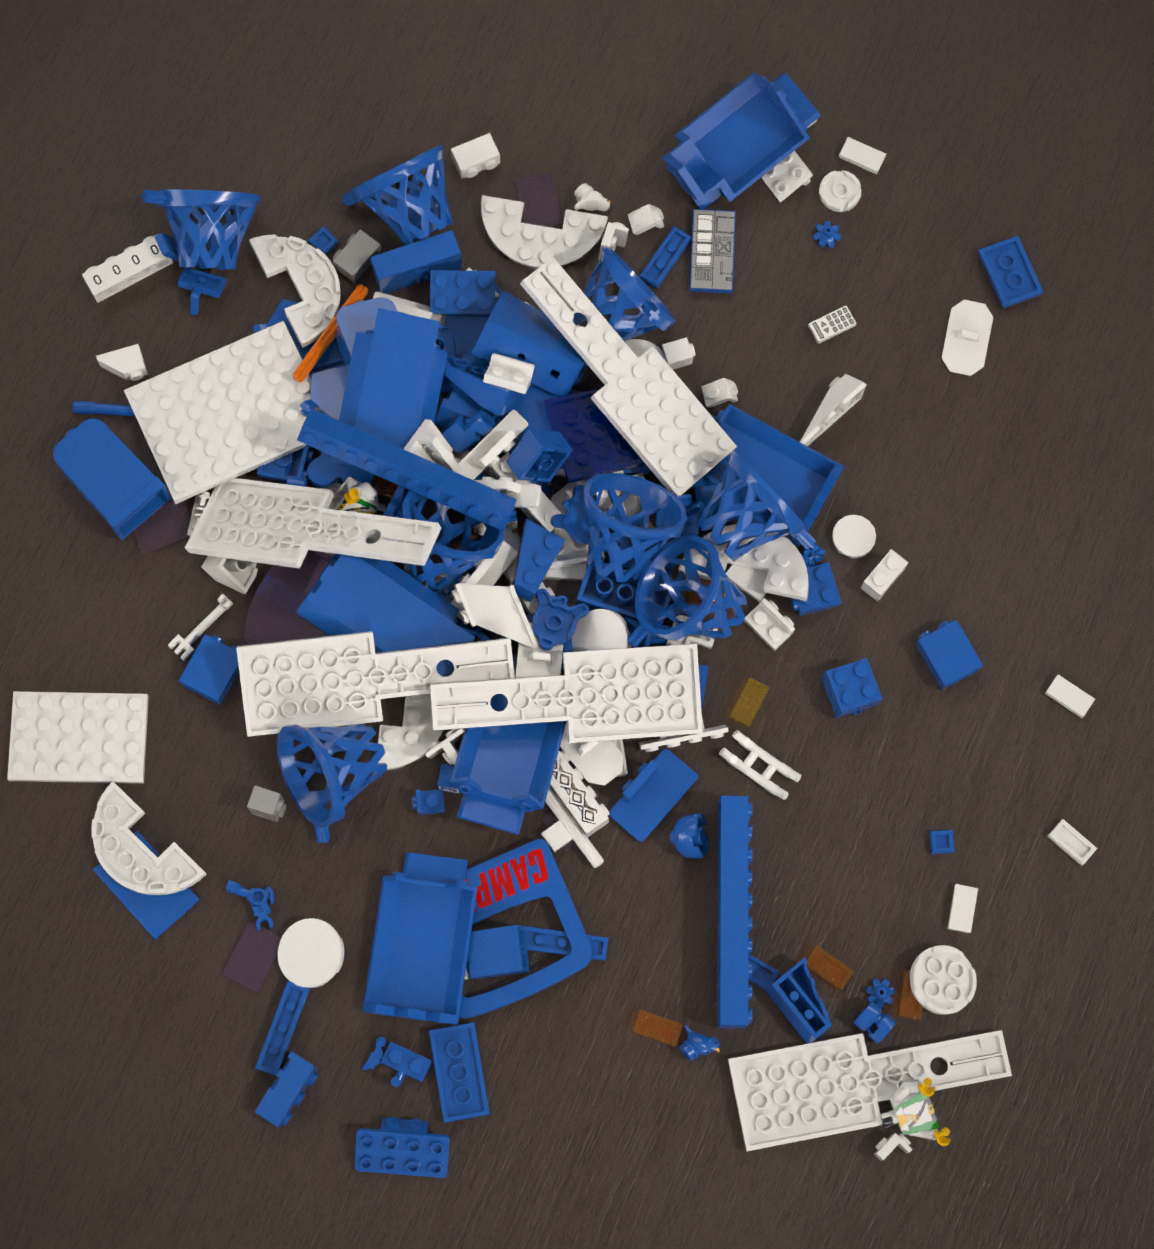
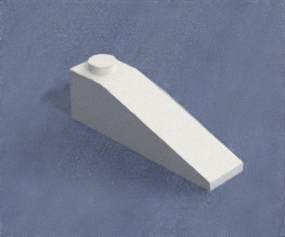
M847 374L842 378L836 377L829 384L830 389L800 443L809 446L862 398L866 388L864 382Z
M208 556L201 567L215 581L242 594H246L258 571L256 569L257 562Z

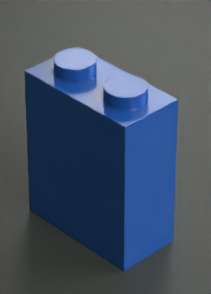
M947 620L937 626L938 630L932 633L930 630L918 636L919 640L915 644L941 690L972 675L983 667L982 662L957 620L951 623Z
M204 635L181 675L179 682L182 686L221 705L239 673L237 646L231 645V647L223 644L224 640L215 635L211 637Z
M512 925L471 932L468 950L469 961L466 963L470 978L485 979L529 972L525 927Z

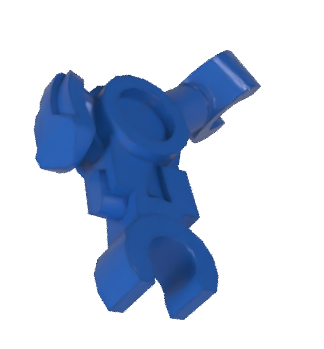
M229 880L225 888L226 892L247 898V901L252 906L254 917L258 918L256 921L258 932L261 931L260 924L263 921L268 922L269 928L273 929V920L267 915L271 913L270 907L267 904L268 899H270L271 904L274 903V892L271 887L268 886L265 890L262 888H251L249 890Z

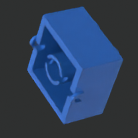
M529 429L523 435L516 448L513 449L506 462L519 480H527L532 484H536L537 481L550 482L573 449L560 432Z
M867 658L828 670L821 676L836 719L852 713L857 715L864 709L878 705L883 699Z

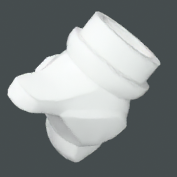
M582 184L575 190L574 195L578 201L574 207L576 210L585 209L588 211L599 210L605 212L609 209L610 201L604 198L601 193L594 191L588 184Z

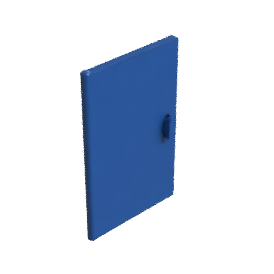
M138 831L133 833L157 858L160 856ZM101 864L93 868L98 877L155 940L200 900L189 887L167 895L141 894L119 884L105 871Z

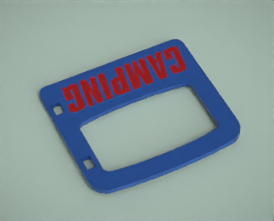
M534 840L467 869L465 881L469 882V886L477 887L472 925L515 906L543 897H549L556 908L572 946V951L554 964L501 988L470 998L465 997L462 993L459 1018L469 1019L510 1005L549 988L588 966L593 954L590 941L549 845L545 840Z

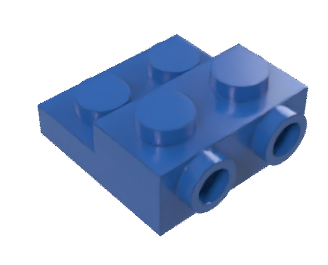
M306 445L302 449L288 453V455L275 459V461L266 465H261L258 467L257 476L279 481L280 484H287L289 475L304 478L308 481L306 468L308 463H311L314 459V450H311V446Z
M829 562L812 567L806 566L809 580L807 601L791 598L792 608L794 611L797 610L798 616L840 606L842 602Z

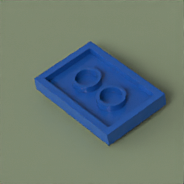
M1018 236L978 251L981 262L1003 309L1043 294L1042 287Z
M430 270V312L432 314L491 315L495 307V271Z

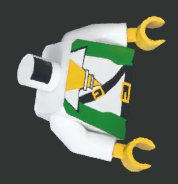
M348 477L334 494L330 503V509L382 516L385 511V505L378 503V491L368 482L362 483Z
M925 1078L924 1081L904 1082L894 1095L889 1098L893 1110L881 1114L885 1128L898 1123L904 1135L937 1140L940 1145L947 1146L951 1138H945L944 1136H948L950 1130L942 1128L940 1132L938 1131L940 1127L930 1100V1096L934 1094L936 1089L935 1086L929 1087L932 1080Z

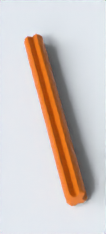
M359 284L342 307L363 300L368 293V288ZM337 314L293 372L292 378L298 383L304 381L337 336Z

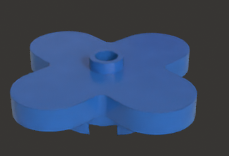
M318 449L317 451L321 456L313 460L308 466L309 481L318 488L330 487L337 481L344 483L348 477L362 483L368 482L371 486L373 484L372 473L363 469L343 467L330 463L332 456Z

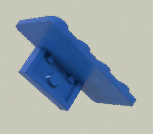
M664 749L654 761L652 760L649 764L645 762L638 769V777L634 781L630 779L623 786L622 798L609 812V816L639 842H643L698 778V775L668 749Z
M397 1117L383 1118L381 1129L359 1128L357 1130L355 1169L362 1172L445 1178L448 1173L450 1137L443 1134L428 1133L429 1121H422L420 1119L403 1120Z

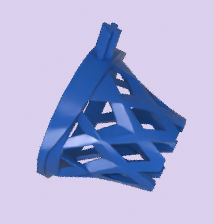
M443 144L351 189L350 192L342 195L344 199L342 200L343 204L346 203L347 207L355 203L364 202L388 224L404 246L429 236V233L437 229L441 230L447 227L448 224L454 223L445 189L443 149L445 148ZM423 168L427 170L425 176L421 174ZM413 174L412 182L408 181V176ZM420 181L423 183L422 188L419 187ZM397 182L400 184L399 190L391 186L395 185Z
M184 189L143 190V194H141L143 203L157 204V207L164 208L176 243L179 267L191 268L197 265L199 269H208L218 266L219 270H235L243 236L254 210L262 198L261 195L249 193ZM197 208H203L205 214L202 215ZM229 209H235L233 216H231ZM191 213L198 222L197 224L190 218ZM225 214L227 223L222 225L219 220ZM206 243L210 246L209 252L205 247Z
M605 245L602 248V257L583 293L588 299L594 294L592 304L602 316L610 314L608 323L617 334L621 333L619 336L624 342L656 328H660L662 331L668 330L676 322L674 316L628 264L609 246ZM601 268L599 280L595 283L596 275ZM615 282L619 286L618 295L606 296L607 285ZM638 308L640 312L638 315H625L624 309ZM573 314V323L575 325L586 321L585 327L587 326V318L583 314Z
M733 450L729 454L731 456L729 463L709 503L695 522L704 532L713 528L710 538L718 546L728 543L724 553L733 562L752 549L789 534L794 539L796 538L806 550L812 549L815 546L816 540L807 532L805 524L776 492ZM727 477L725 488L722 490L724 480ZM747 485L748 490L745 503L734 504V492ZM756 496H757L761 501L755 502ZM720 502L718 513L712 516L714 509ZM770 512L771 517L767 523H752L753 514ZM738 519L734 531L722 534L726 522ZM780 532L776 535L766 536L769 533ZM756 537L747 544L739 546L742 540Z
M603 473L592 477L586 481L583 492L589 524L588 565L593 566L595 563L596 573L604 578L615 570L617 582H626L631 577L637 580L654 554L671 537H680L687 520L685 507L693 505L692 496L690 494L674 496L670 491L658 484L641 477L623 473ZM614 489L624 493L618 498ZM603 490H607L612 503V507L607 513L598 507ZM598 492L597 499L595 502L593 495ZM630 494L640 496L642 511L628 517L622 506L623 502ZM662 510L665 513L662 526L650 529L649 516ZM608 528H610V529H612V530H614V531H616V532L610 533V531H609ZM629 538L631 539L632 547H629ZM653 545L652 548L646 552V548ZM603 551L608 552L611 563L604 567L601 554ZM634 558L635 563L623 573L622 565Z
M409 490L402 504L403 518L412 519L411 513L413 520L438 521L441 527L440 537L435 541L429 556L437 554L441 556L442 562H444L434 564L428 557L425 566L421 565L424 573L420 575L417 574L416 564L403 563L404 571L409 570L411 577L420 583L427 580L428 588L433 592H438L445 586L447 590H450L462 575L481 559H491L497 554L504 541L505 528L503 531L468 515H465V521L451 525L446 511L450 508L434 500L437 512L426 520L420 512L427 497ZM419 500H421V503H420L419 507L417 508L414 503H416V502H418ZM512 510L508 522L517 520L515 516L516 510ZM483 523L486 530L482 539L471 540V527ZM463 533L460 549H451L450 540ZM446 572L447 577L435 584L434 577Z
M693 534L676 537L663 545L650 559L642 571L636 588L635 611L637 619L641 624L627 639L632 646L636 648L649 632L661 639L675 641L689 634L701 635L715 640L716 638H727L732 635L729 626L742 624L745 615L740 605H747L746 597L726 575L719 561L718 552L710 541ZM691 549H695L707 559L706 567L693 563ZM684 552V560L674 558ZM669 562L685 566L686 579L671 582L664 567ZM698 571L707 574L711 578L710 585L701 583ZM661 574L664 583L657 584ZM668 590L674 603L666 608L661 607L653 600L656 591ZM679 591H695L701 603L688 604ZM733 608L736 617L727 618L725 609ZM715 612L714 619L707 622L703 619L706 615ZM683 614L689 616L686 621H680L675 618V616ZM668 617L678 624L672 628L660 625L658 621ZM717 628L722 629V631H709L711 629Z
M365 723L343 727L310 728L293 724L284 726L278 734L277 755L283 779L291 797L308 821L314 824L318 843L329 842L328 826L344 819V808L364 788L382 777V774L387 771L386 763H378L385 754L382 744L369 742L376 732L372 727H365ZM359 734H363L359 740L355 739ZM294 739L299 742H302L300 745L293 748ZM309 746L316 758L312 763L295 759L294 754ZM363 750L375 752L368 763L356 762ZM337 751L346 752L344 760L332 756ZM297 767L307 770L303 777ZM315 772L325 775L327 782L325 789L310 792L306 783ZM352 773L355 775L353 782L342 786L348 774ZM330 800L331 809L327 810L326 806Z

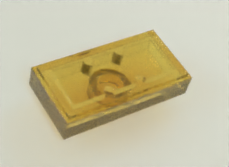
M749 678L730 718L750 727L770 687Z

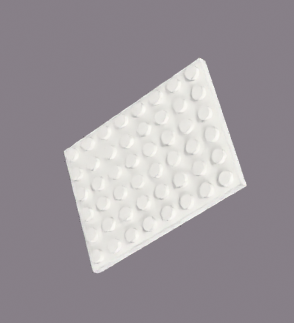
M284 321L124 390L175 504L250 472L259 466L275 461V459L284 457L288 453L302 449L307 445L297 441V438L306 419L300 412L302 410L300 405L302 402L311 399V377L308 374L301 383L292 378L293 372L302 362V359ZM318 407L315 408L316 411L323 413Z

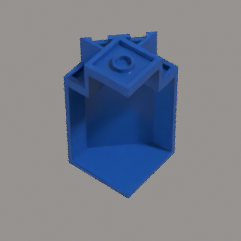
M753 72L674 135L679 145L662 159L667 165L665 168L675 176L679 185L693 198L699 209L707 208L720 196L731 202L810 138L806 133L807 127L821 115L785 72L770 82L764 75L760 77Z

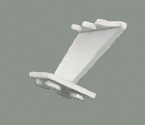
M462 583L454 585L455 590H452V594L456 603L461 602L464 610L460 611L465 624L469 623L472 627L478 625L534 649L538 647L513 585L508 587Z

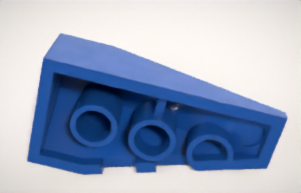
M447 355L444 375L482 408L489 410L491 414L502 416L513 409L521 393L483 382L488 366H470L467 360Z

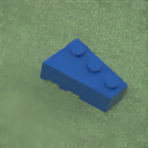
M528 519L525 520L521 531L512 585L517 596L531 603L565 540Z
M804 958L767 987L765 992L804 1041L809 1044L829 1029L832 1024L823 1001L819 998L815 988L814 978H811L807 968L806 958Z
M292 1051L288 1055L290 1059L284 1068L279 1070L277 1079L269 1087L255 1113L278 1128H281L282 1124L286 1126L293 1116L290 1113L295 1105L299 1106L306 1096L303 1093L308 1085L312 1086L319 1076L316 1073L318 1068Z

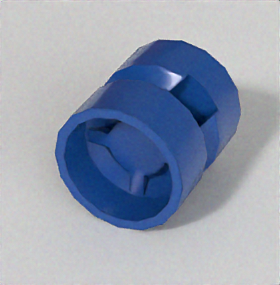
M871 1001L854 1020L853 1024L861 1031L867 1030L868 1037L876 1044H879L897 1022L888 1014L883 1015L881 1013L882 1009L875 1002Z

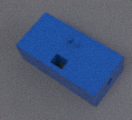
M452 230L370 257L379 291L384 294L430 280V270L462 269L461 252Z

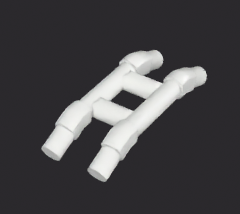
M736 730L732 737L748 751H751L744 762L726 748H723L719 755L726 759L733 767L764 787L768 792L785 800L789 793L772 781H769V779L776 770L795 782L801 779V774L777 760L739 730ZM758 757L769 764L762 775L751 768Z

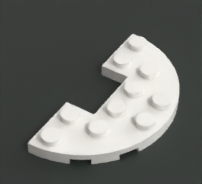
M482 195L481 212L483 224L493 245L509 257L511 261L532 269H538L552 257L555 258L561 267L581 260L599 242L608 220V216L566 209L563 229L521 223L524 202Z
M264 235L249 239L250 246L267 278L287 270L302 302L285 308V315L302 348L313 343L321 336L339 309L340 283L333 264L320 249H315L307 244V241L300 238Z
M737 524L725 526L722 534L734 531ZM712 532L702 537L710 541L716 548L724 571L727 563L766 571L768 574L763 587L764 592L807 601L809 580L805 562L795 545L785 536L752 549L735 562L724 553L728 543L718 546L710 538ZM778 532L769 533L766 536L776 535ZM756 537L742 540L739 546L747 544ZM691 549L693 563L706 567L707 559L695 549ZM680 565L679 573L682 571L686 575L685 566ZM698 571L700 578L711 580L707 574Z
M430 693L405 696L402 727L380 725L378 743L383 745L385 754L378 763H386L387 770L402 768L419 760L429 751L427 747L441 737L444 730H433Z
M114 782L106 788L97 803V810L94 819H92L91 830L95 854L102 867L115 881L141 894L167 895L182 891L207 875L175 842L157 858L129 830L145 812Z

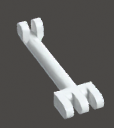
M224 594L217 599L220 604L185 639L178 634L168 644L170 649L179 644L174 651L177 655L185 650L180 657L183 661L187 660L195 652L190 645L233 605V602Z

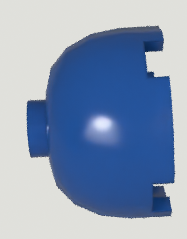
M702 813L681 817L676 822L674 831L670 832L671 844H675L676 850L686 858L696 859L707 855L709 837L705 836L703 825H707V822Z

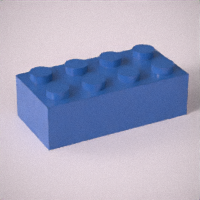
M595 563L593 566L588 565L576 605L584 603L588 605L589 610H611L623 618L628 616L639 622L635 611V596L640 577L637 580L631 577L626 582H617L615 570L604 578L596 573ZM658 580L657 584L664 583L663 581ZM668 590L656 591L653 600L661 607L666 608L669 606L671 595ZM664 619L658 621L660 625H663Z

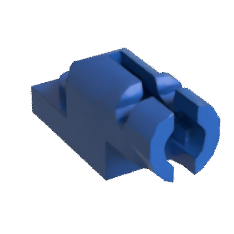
M480 410L468 419H465L460 414L440 433L454 450L462 453L469 450L483 435H486L493 429L495 421L483 410Z

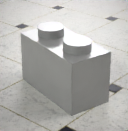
M360 229L357 234L354 233L349 237L347 245L343 250L339 249L333 257L334 268L355 284L371 265L370 257L381 253V246Z
M254 786L247 808L253 815L278 822L279 817L282 818L284 816L287 805L284 804L285 801L280 793Z

